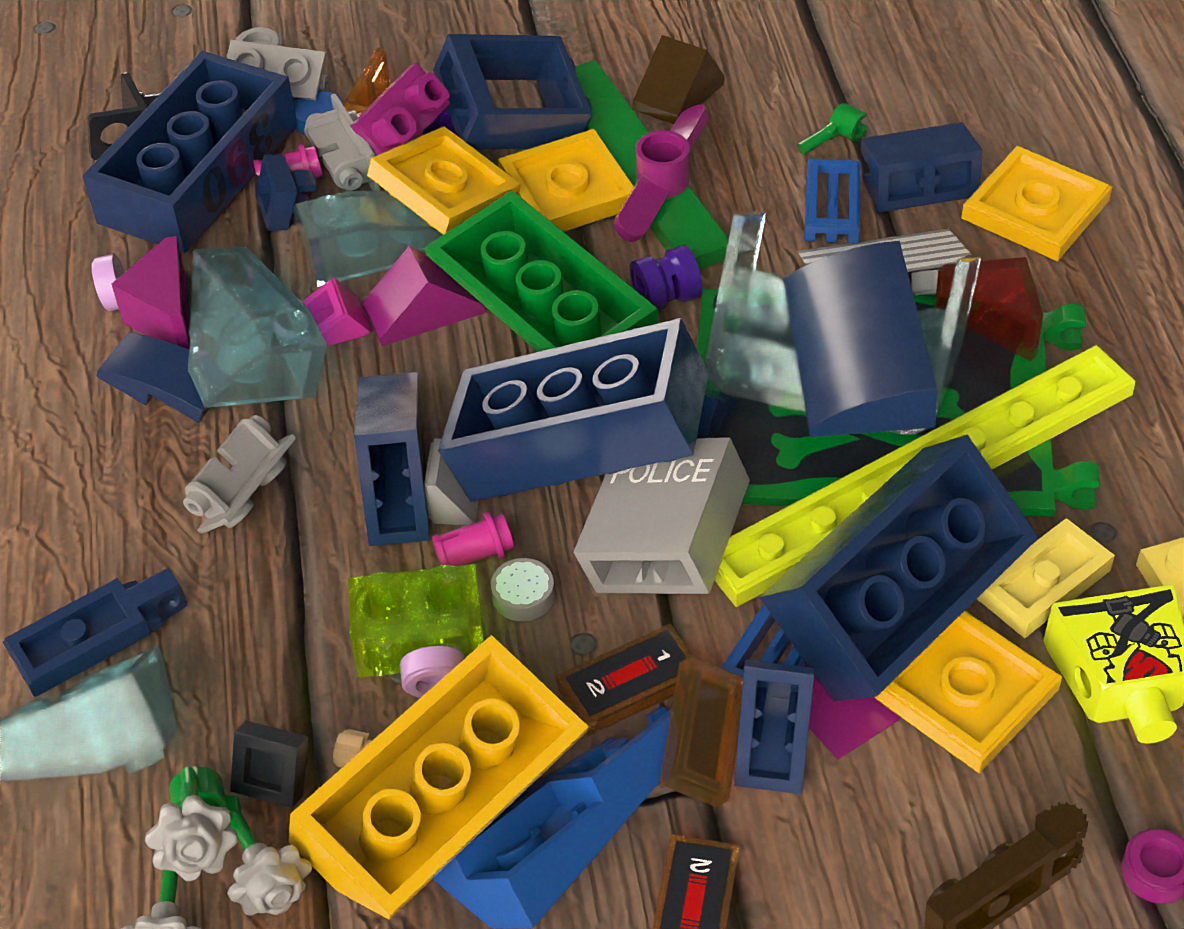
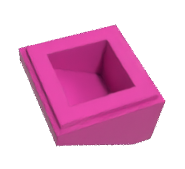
M335 277L292 309L304 346L310 351L360 338L371 332L360 299Z

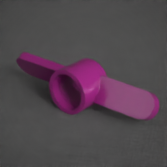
M695 105L682 112L670 131L650 132L641 137L637 142L636 184L614 220V228L617 234L624 240L630 242L640 240L647 232L665 199L681 194L688 187L690 151L709 120V114L703 105Z

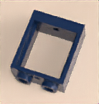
M448 34L433 71L435 76L449 91L450 97L448 100L450 104L447 106V110L457 136L474 149H531L582 133L590 123L592 116L591 103L588 97L584 95L576 75L574 61L569 57L561 36ZM485 80H536L547 108H495Z

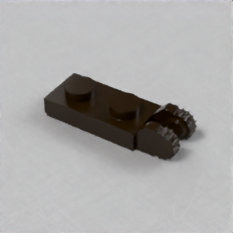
M1058 802L1056 806L1051 805V810L1045 809L1036 815L1034 831L1014 844L1010 842L1000 844L988 854L979 868L960 881L955 878L949 879L935 889L926 903L924 929H993L1050 889L1051 885L1070 873L1072 867L1076 868L1077 863H1081L1084 851L1081 838L1086 836L1089 822L1086 820L1087 814H1083V809L1077 808L1076 804L1070 805L1068 802L1060 804Z

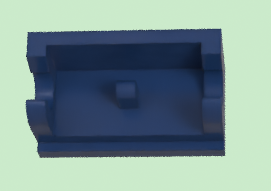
M963 122L861 138V152L870 169V173L862 174L863 182L875 203V209L878 213L970 198L981 185L983 149Z

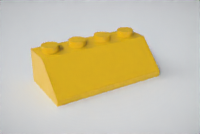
M491 635L290 814L289 843L296 846L298 852L310 862L313 868L336 891L390 920L587 732L589 726Z

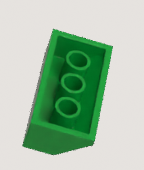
M512 190L424 247L426 255L537 352L659 323L658 311L653 304Z

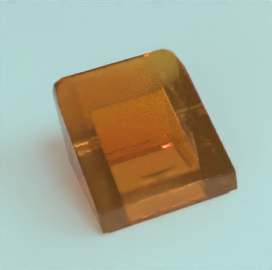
M376 48L343 103L347 112L354 110L356 114L364 112L390 86L387 55L384 48Z

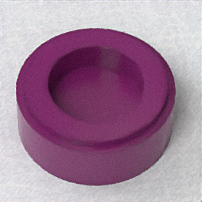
M1147 829L1134 835L1128 842L1121 861V873L1130 890L1144 900L1159 904L1172 903L1184 897V839L1178 834L1164 829Z

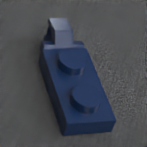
M166 568L140 583L134 580L121 584L120 580L116 578L7 636L2 642L35 698L151 634L150 632H154L161 627L165 620L188 605L180 584L170 569Z

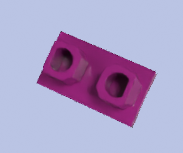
M416 62L410 65L350 127L371 145L376 155L382 154L416 139L450 104L448 100L450 97L449 91L434 73H425Z

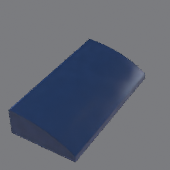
M900 240L876 243L838 252L799 268L783 278V288L809 437L936 427L938 388Z

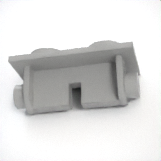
M238 40L230 41L227 54L228 59L288 76L293 98L316 101L318 91L329 92L330 76L322 74L327 55L326 52Z
M336 93L332 94L333 110L322 114H311L306 120L305 135L312 146H315L319 157L322 156L325 167L338 187L352 191L359 188L361 184L368 182L375 195L380 194L379 184L367 176L371 158L377 156L376 152L365 139L356 134L350 127L358 118L354 110L347 112Z
M253 415L250 419H242L237 424L236 428L217 450L232 465V468L229 470L219 459L213 457L208 460L185 488L186 497L183 500L185 508L196 516L205 515L207 517L197 529L200 534L222 525L232 528L249 513L254 505V502L249 498L259 485L264 486L272 481L285 467L287 461L282 455L296 439L293 434L276 441L269 434L271 431L269 423L257 415Z

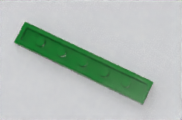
M596 60L575 66L577 78L584 95L588 97L592 109L590 123L583 132L595 129L631 184L635 186L636 145L639 139L648 134L649 131ZM689 185L681 194L665 199L651 223L650 229L666 251L686 245L693 253L699 270L732 259V243Z

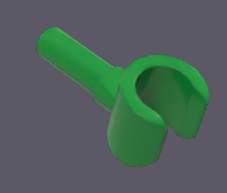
M842 103L838 105L831 115L829 124L797 144L799 152L805 155L828 140L834 139L839 134L853 142H858L867 132V126L860 122L867 116V113L850 104Z

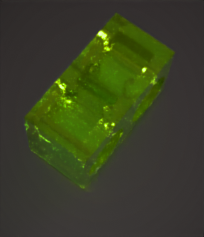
M476 564L461 566L441 565L433 569L397 573L377 572L369 576L348 578L350 642L358 678L401 673L400 661L408 653L423 647H453L460 650L466 658L484 642Z

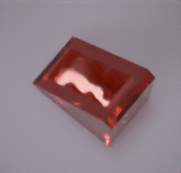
M1026 257L945 264L938 270L934 311L1030 362L1037 356L1044 314Z

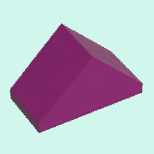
M177 236L167 237L111 283L124 324L146 336L161 339L192 351L187 274Z
M408 246L363 301L364 311L381 346L486 313L485 306L432 261L425 252Z

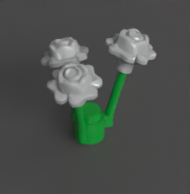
M199 766L184 767L170 782L168 790L170 803L163 804L160 808L158 823L145 836V842L148 847L156 850L152 857L154 867L163 870L159 903L152 907L151 916H141L137 918L135 926H125L121 929H201L195 926H187L186 920L180 916V907L175 904L178 875L185 881H193L200 876L201 870L211 874L220 872L223 868L225 853L234 847L238 840L244 849L242 855L244 865H241L234 871L233 876L236 883L229 888L227 894L231 901L241 904L242 910L246 915H254L256 913L278 915L286 912L294 901L300 899L306 887L303 879L311 872L312 866L307 859L299 856L298 849L292 844L277 851L264 843H258L242 815L239 798L225 795L222 778L215 770Z

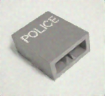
M731 438L696 439L693 456L679 458L671 462H659L630 468L614 474H605L573 552L596 593L710 594L750 481Z

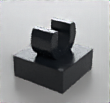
M245 721L234 732L230 792L293 808L303 797L309 737Z

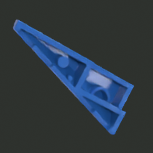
M721 675L703 679L727 689ZM728 692V697H727V703H726V705H727V704L731 701V699H732L731 696H730V694H729V692ZM678 704L669 711L666 707L660 706L645 715L648 727L631 740L609 737L526 789L527 794L504 810L448 863L433 880L491 929L534 928L666 776Z

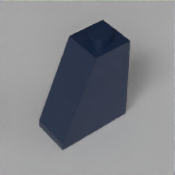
M418 372L359 377L354 438L369 546L430 541L429 516L424 489L426 457Z

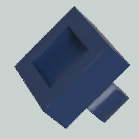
M263 155L255 196L267 230H288L292 213L305 214L312 211V204L308 193L305 191H316L317 184L311 171L296 170L290 172L285 155Z

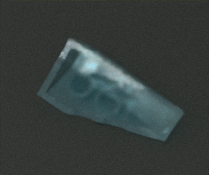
M346 191L297 203L293 207V217L317 287L323 286L334 277L338 281H343L390 269L408 246L425 252V246L443 235L401 201L390 195L388 191Z
M246 246L194 249L191 275L192 304L189 323L190 349L188 354V371L204 407L315 397L327 343L308 307Z
M153 647L78 679L79 684L62 692L59 695L61 701L51 704L49 698L39 697L0 718V781L99 774L121 765L125 766L127 773H132L162 759L165 756L162 748L167 746L178 730L164 659L159 647Z

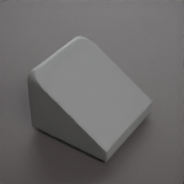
M434 438V442L430 446L424 481L429 519H431L432 524L469 525L475 523L479 500L470 502L438 452L441 439Z

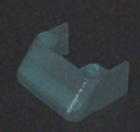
M752 211L733 214L705 366L709 372L708 379L717 390L725 394L805 412L783 288V278L773 273L755 270L766 213ZM969 254L957 260L947 310L927 308L918 312L938 388L936 418L941 409L962 346L980 265V256ZM926 428L890 432L911 435L919 433Z

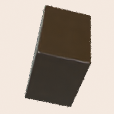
M662 35L633 99L632 110L675 124L682 112L692 106L701 105L724 85L725 76L708 50Z

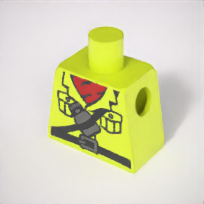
M1173 584L1052 603L1043 642L1087 717L1097 723L1129 718L1137 740L1145 744L1157 743L1173 735L1177 725L1171 711L1179 709L1184 704V623Z

